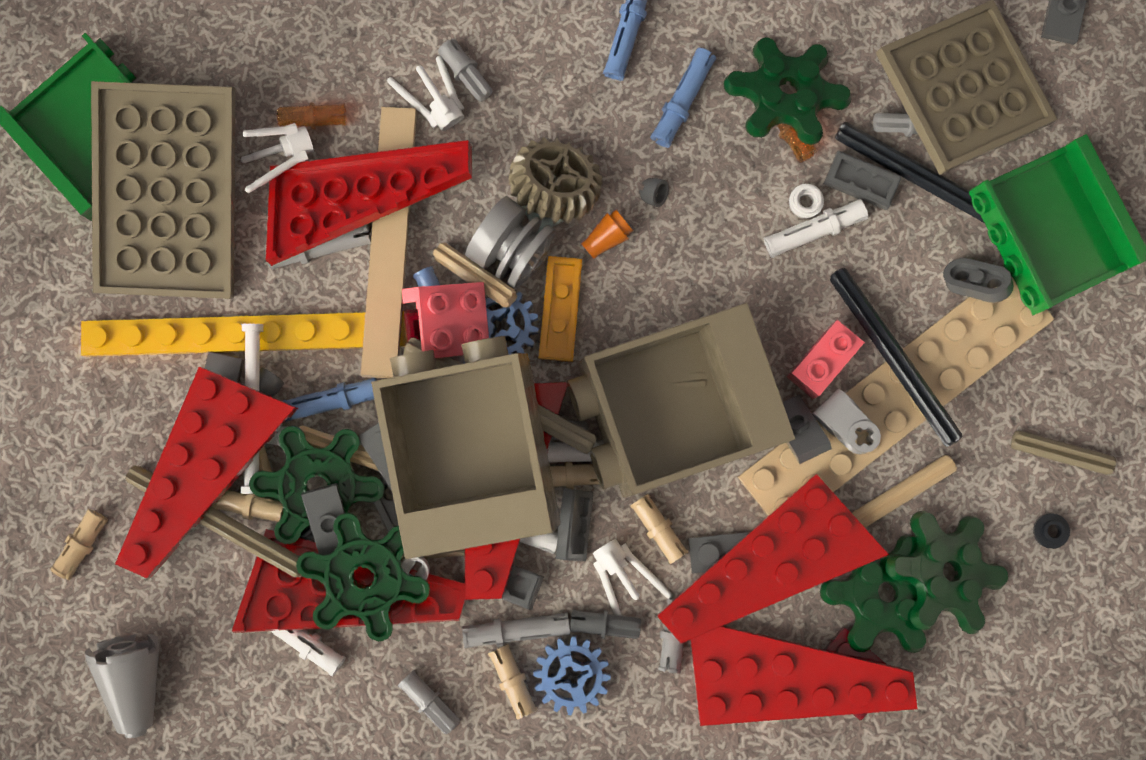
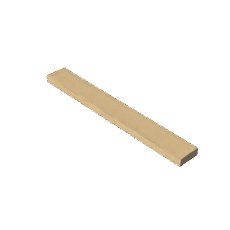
M381 107L378 152L415 146L416 108ZM410 206L375 220L372 223L361 363L362 377L393 378L390 358L399 356L403 310L402 289H404Z

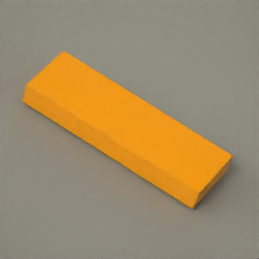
M548 256L539 359L573 362L582 259Z

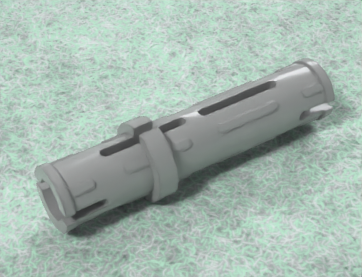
M368 224L273 266L269 264V266L274 270L296 262L306 264L310 263L312 258L364 245H371V235L356 237L357 235L370 232Z
M567 612L501 621V618L493 619L491 623L462 626L465 649L496 644V647H502L504 643L570 635Z

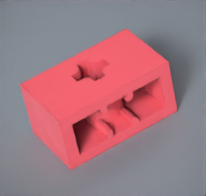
M836 320L793 368L787 378L812 399H815L823 393L865 342L839 320Z

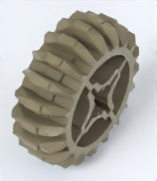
M543 137L539 143L531 140L527 147H521L510 166L508 184L511 186V196L517 197V203L521 206H527V215L535 212L539 214L540 221L547 217L551 218L553 224L559 221V219L569 224L573 218L580 221L585 214H589L593 210L595 203L601 195L600 190L603 177L599 175L600 166L593 164V155H584L583 147L576 149L571 146V141L563 144L559 142L557 137L552 142Z

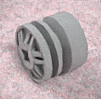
M505 196L491 209L482 221L467 247L465 256L485 270L497 260L501 261L495 276L502 280L512 271L507 285L516 290L543 263L550 250L549 247L554 239L556 230L547 225L537 234L542 220L540 221L538 217H535L523 227L521 224L524 220L526 209L508 196Z

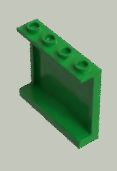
M84 33L82 37L88 44L11 111L2 105L0 106V125L78 213L92 221L91 81L132 83L137 78L123 63L117 66L110 59L115 53L101 38L95 42Z
M1087 134L1073 140L1058 150L990 181L987 179L969 191L973 208L981 215L988 229L989 239L997 246L1004 260V267L1013 277L1020 291V298L1023 304L1029 308L1032 316L1146 261V245Z

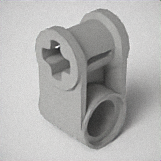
M837 389L812 413L815 419L829 433L834 435L848 450L855 454L871 452L880 443L881 434L878 427L840 389ZM866 430L869 433L866 438L869 444L857 445L855 440L858 438V435L855 431L862 432Z

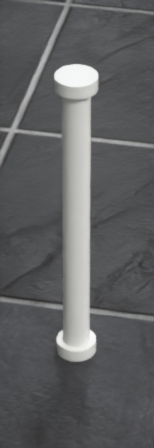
M242 324V331L245 332V385L259 391L260 332H263V324ZM259 452L244 471V486H241V494H253L249 487V481L252 475L259 471Z

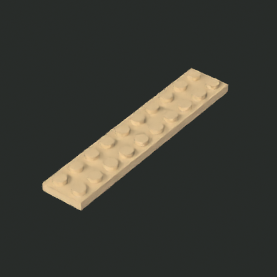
M1013 277V291L1005 300L991 303L968 297L902 348L943 406L1054 320L1048 310L1032 316L1029 308L1023 304L1020 298V291ZM884 362L846 392L860 410L880 430L881 439L876 449L865 454H855L848 450L818 422L831 443V450L799 464L788 444L784 443L776 446L738 476V479L767 516L814 474H817L832 492H835L927 420L887 362ZM866 430L862 432L855 431L858 435V438L855 440L857 445L869 444L866 440L869 433Z

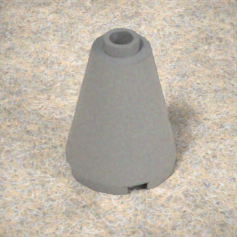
M137 634L119 636L97 643V651L93 653L90 648L85 651L87 665L115 730L119 734H124L126 738L143 736L147 733V729L153 725L160 650L159 639L153 634H147L148 640L137 642L135 641Z

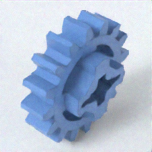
M521 292L517 293L516 301L509 308L503 307L494 311L488 308L498 303L491 298H485L489 338L505 336L506 340L511 339L516 342L512 346L507 347L509 355L515 352L524 353L522 348L524 345L533 347L535 344L529 336L530 334H539V328L531 326L532 322L538 320V315L528 313L533 304L531 301L522 304L523 295ZM518 311L524 317V331L515 324L514 319ZM508 316L506 322L509 330L502 329L495 335L496 327L493 322L495 320L502 321Z
M572 635L570 644H565L564 640L560 637L557 639L558 647L556 649L548 644L545 646L548 654L547 658L538 656L536 660L543 668L533 672V676L542 678V681L535 685L536 691H546L542 699L544 704L550 700L555 701V712H558L562 706H566L568 715H572L574 707L579 706L584 714L587 713L586 703L590 701L593 705L598 706L599 701L596 694L606 695L608 692L607 688L601 683L611 679L610 674L602 672V669L607 667L609 662L607 659L598 660L597 657L602 652V649L598 647L591 651L589 649V639H586L582 645H579L575 635ZM571 651L582 653L591 661L582 663L573 658ZM558 656L561 665L556 673L548 676L549 666ZM572 666L574 671L582 672V674L578 675L577 683L572 684L570 679H561L566 675L567 667ZM596 674L593 687L585 694L583 686L587 678L593 677ZM562 688L570 692L573 699L562 697L554 690Z

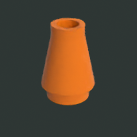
M615 210L610 215L606 213L587 239L581 244L595 259L600 254L628 240V235L634 230L621 214Z

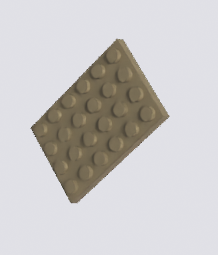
M91 81L93 293L234 298L236 88Z

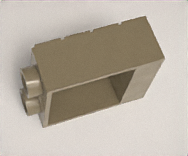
M748 303L584 356L577 365L581 376L566 381L569 397L579 421L595 417L604 444L593 447L590 451L591 461L598 481L603 490L619 485L623 498L795 440ZM702 371L706 373L705 375L690 374ZM707 379V386L682 387L669 384Z
M505 336L461 344L465 364L439 369L436 366L434 350L392 357L390 362L393 378L371 382L405 560L553 533L561 524L528 353L509 355Z

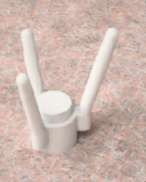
M437 56L436 61L450 99L447 95L441 96L421 65H418L416 68L424 84L435 99L429 105L432 109L431 112L392 77L387 79V82L428 120L433 129L439 126L441 131H446L464 118L462 113L464 106L457 97L441 56Z
M293 123L282 127L243 131L244 137L285 134V136L279 137L280 144L241 157L242 163L258 160L282 151L286 157L293 156L245 188L247 193L261 187L297 163L308 160L307 154L314 152L305 126L297 128L296 124Z
M614 539L592 553L597 560L593 565L600 575L614 615L622 616L607 571L610 576L617 573L634 600L639 599V594L623 569L628 565L625 558L668 599L672 598L673 594L632 554L626 543L621 546L617 539Z

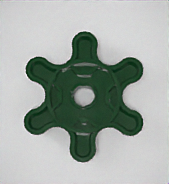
M767 37L760 39L755 43L752 51L759 64V69L754 72L733 71L725 78L723 83L724 89L729 95L746 97L755 106L754 113L748 117L745 123L746 131L755 138H762L767 136L775 125L787 124L794 128L801 142L809 145L817 144L823 137V129L816 117L817 113L825 108L835 110L846 109L852 100L850 90L845 85L832 84L821 77L820 71L827 65L829 60L828 52L824 46L814 44L805 50L803 55L791 57L780 52L773 39ZM789 81L790 85L797 92L793 94L785 93L780 89V86L785 85Z
M297 426L284 428L279 435L278 441L286 454L285 465L276 472L258 471L252 475L249 481V487L253 494L258 497H274L282 503L284 509L283 516L276 523L274 534L276 539L284 544L296 542L304 528L310 525L301 496L302 492L309 491L307 483L310 478L315 476L322 477L327 482V485L337 483L346 513H348L349 507L353 503L358 501L376 502L382 497L384 492V484L379 478L375 476H359L352 470L350 465L351 457L358 450L360 439L358 434L351 429L338 431L328 446L316 448L308 443L302 429Z
M927 511L914 513L910 519V526L917 538L918 545L916 551L909 556L901 554L892 555L886 562V572L890 578L896 581H908L916 588L917 601L910 611L912 624L919 630H927L935 624L942 611H948L955 615L962 631L967 634L978 633L985 625V617L978 605L982 589H1001L1007 583L1009 577L1004 567L995 563L987 564L981 559L982 553L978 547V542L984 533L983 522L974 516H965L959 521L954 532L946 534L941 530L936 518ZM946 562L950 563L954 571L958 572L952 581L946 579L943 573Z
M343 513L335 519L333 524L334 532L338 539L335 551L327 555L310 551L305 552L298 558L296 568L301 576L319 580L326 588L324 601L313 611V620L318 627L331 629L344 616L356 615L364 621L366 633L372 640L384 641L391 636L393 631V624L388 614L390 606L398 600H407L412 603L423 602L430 593V586L424 578L411 576L403 571L400 560L404 551L399 525L390 529L384 538L372 540L363 534L361 523L357 516L351 513ZM361 566L362 568H368L374 573L373 582L368 585L358 583L354 577L355 570Z
M911 534L901 536L897 540L893 551L888 553L889 555L852 570L848 578L842 580L831 579L822 583L820 596L825 603L829 605H845L854 613L855 623L847 636L848 644L854 651L866 652L870 650L877 635L882 632H891L896 635L903 649L909 653H917L924 649L926 645L925 633L915 628L910 620V611L917 601L916 588L908 581L893 580L886 572V562L890 556L895 554L909 556L916 551L918 545L916 536ZM883 582L890 584L894 591H896V595H894L891 602H885L879 597L878 589Z

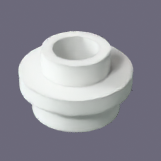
M812 184L797 186L789 197L791 211L800 218L807 219L816 216L824 205L822 192ZM802 196L811 198L812 205L810 207L801 205L800 198Z

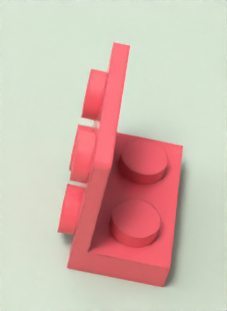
M484 282L402 289L403 303L416 302L422 351L434 350L435 358L462 356L461 344L489 338Z

